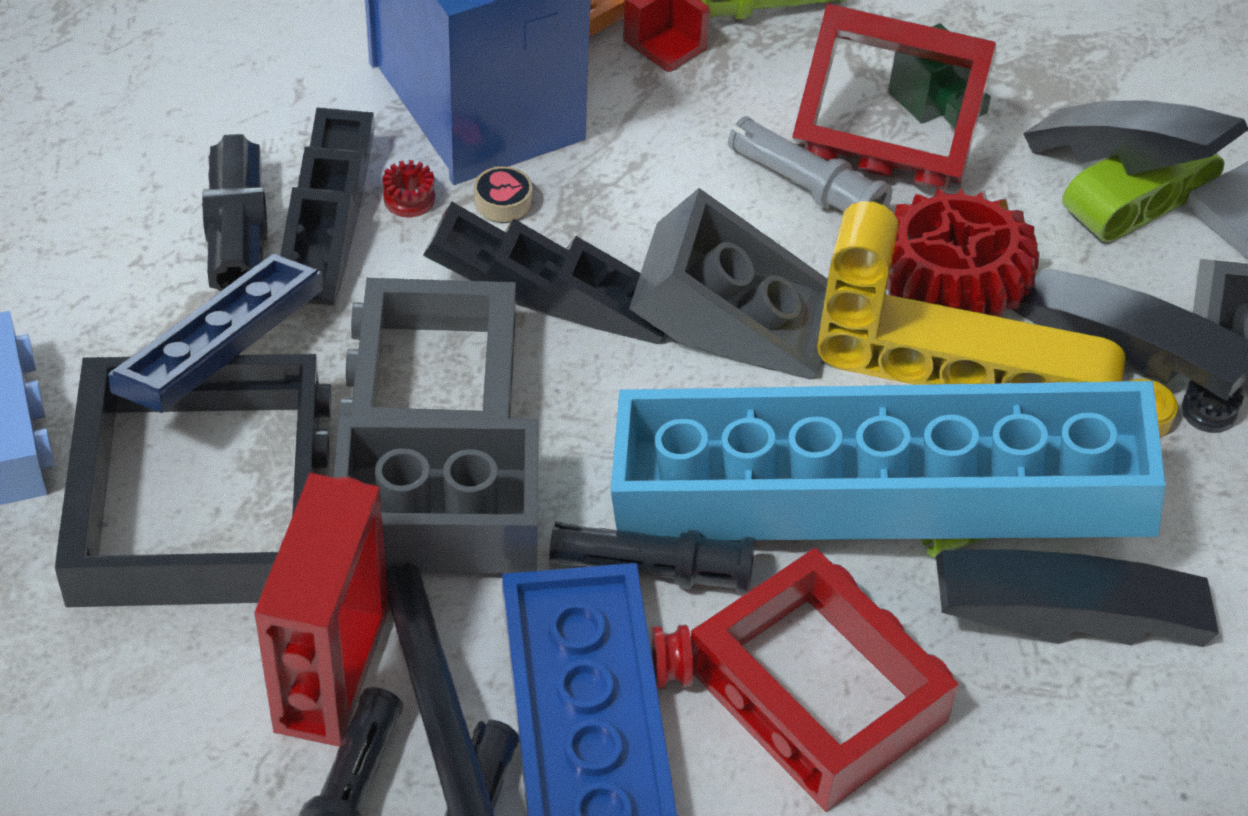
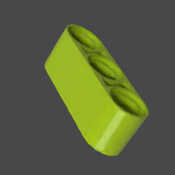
M1216 153L1208 158L1127 175L1119 156H1111L1080 172L1065 189L1062 196V204L1101 241L1109 243L1186 204L1191 191L1221 176L1225 161Z

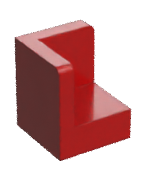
M625 0L623 41L664 71L671 72L707 49L710 9L701 0Z

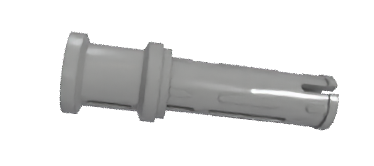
M744 116L736 122L737 127L746 131V136L733 129L730 132L728 138L730 149L748 156L812 191V198L822 208L829 209L835 207L844 212L850 205L861 201L876 202L887 208L889 207L892 198L891 185L882 180L873 183L852 171L851 164L841 158L826 161L754 122L748 116Z

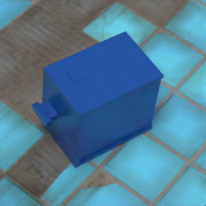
M365 0L369 63L372 68L378 67L441 157L449 169V180L453 186L477 178L487 169L499 166L509 167L586 140L590 0Z

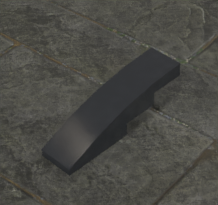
M1147 100L1099 101L1058 109L1025 131L1023 135L1032 153L1070 144L1079 164L1118 155L1127 175L1212 157L1247 132L1248 126L1243 118L1190 105Z
M316 107L310 147H304L298 187H292L280 254L281 257L322 272L323 290L307 303L331 306L336 304L347 266L367 176L376 125L374 112Z
M451 202L443 213L423 254L424 257L471 281L516 282V301L537 310L597 330L658 344L664 337L665 333L629 309L640 272L578 236H575L570 244L564 248L514 218L505 231L458 204Z
M1043 268L1035 276V283L1031 287L1030 294L1023 297L1018 309H1011L1036 325L1111 340L1123 349L1125 360L1166 385L1179 372L1227 401L1248 378L1247 339L1205 317L1155 296L1098 278Z
M1014 549L942 550L936 556L941 610L943 614L1060 644L1074 630L1130 646L1146 632L1204 647L1219 634L1209 582L1206 577L1146 563L1074 553Z

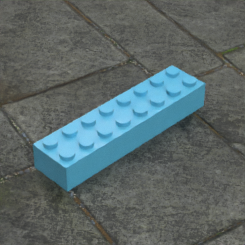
M1153 381L619 390L611 480V498L617 530L680 538L681 532L687 533L689 529L699 531L701 538L715 540H743L744 537H753L755 540L1159 537L1166 483Z

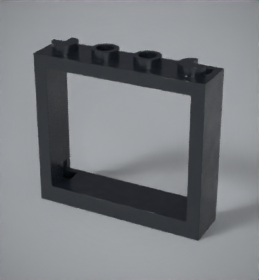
M316 354L238 355L165 412L298 410L293 516L309 473L317 474L318 468H329V430L319 429L320 418H331V384H319ZM83 357L54 567L65 608L258 603L278 552L99 556L116 413L157 411L111 393L108 374L130 357Z

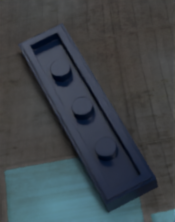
M271 254L108 374L111 393L159 413H164L323 290L322 272Z

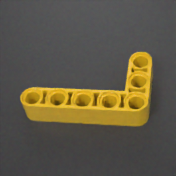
M861 201L845 209L831 258L817 344L819 356L831 367L912 385L1123 382L1125 353L1118 344L1111 340L886 295L898 231V219L890 209L876 202Z

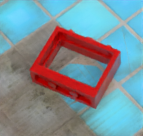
M827 3L792 138L797 145L804 146V149L826 161L837 159L838 155L860 160L858 169L869 173L890 177L893 168L915 173L913 182L942 190H947L949 181L962 184L996 55V42ZM839 39L971 69L948 157L817 126Z
M309 473L254 612L273 733L337 747L341 745L389 612L379 486L364 484L350 477L334 478Z
M816 547L691 630L693 676L825 812L829 811L949 721L959 683L953 679L947 665L940 658L927 654L905 633L903 626L893 613L886 609H880L857 587L854 578L844 567L833 564ZM806 602H809L906 697L841 745L743 647V645Z

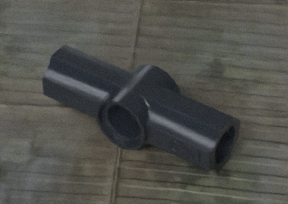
M244 134L223 135L219 143L210 147V155H208L209 189H203L202 192L203 225L205 239L208 243L207 275L209 288L219 291L228 287L263 261L262 240H267L268 235L266 197L264 186H262L260 144L252 143Z

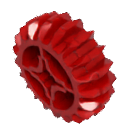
M962 187L957 194H945L937 188L932 198L915 194L910 205L897 204L894 215L898 219V231L887 283L889 295L1001 317L1006 308L1018 309L1023 297L1030 294L1031 287L1035 283V274L1039 265L1040 252L1037 251V238L1034 235V226L1025 222L1024 212L1009 210L1007 199L992 202L987 199L985 191L972 196L964 194Z

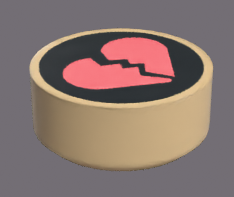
M499 166L487 169L476 178L474 183L475 207L482 216L493 221L509 222L513 218L517 220L526 215L532 206V182L524 172L513 167Z

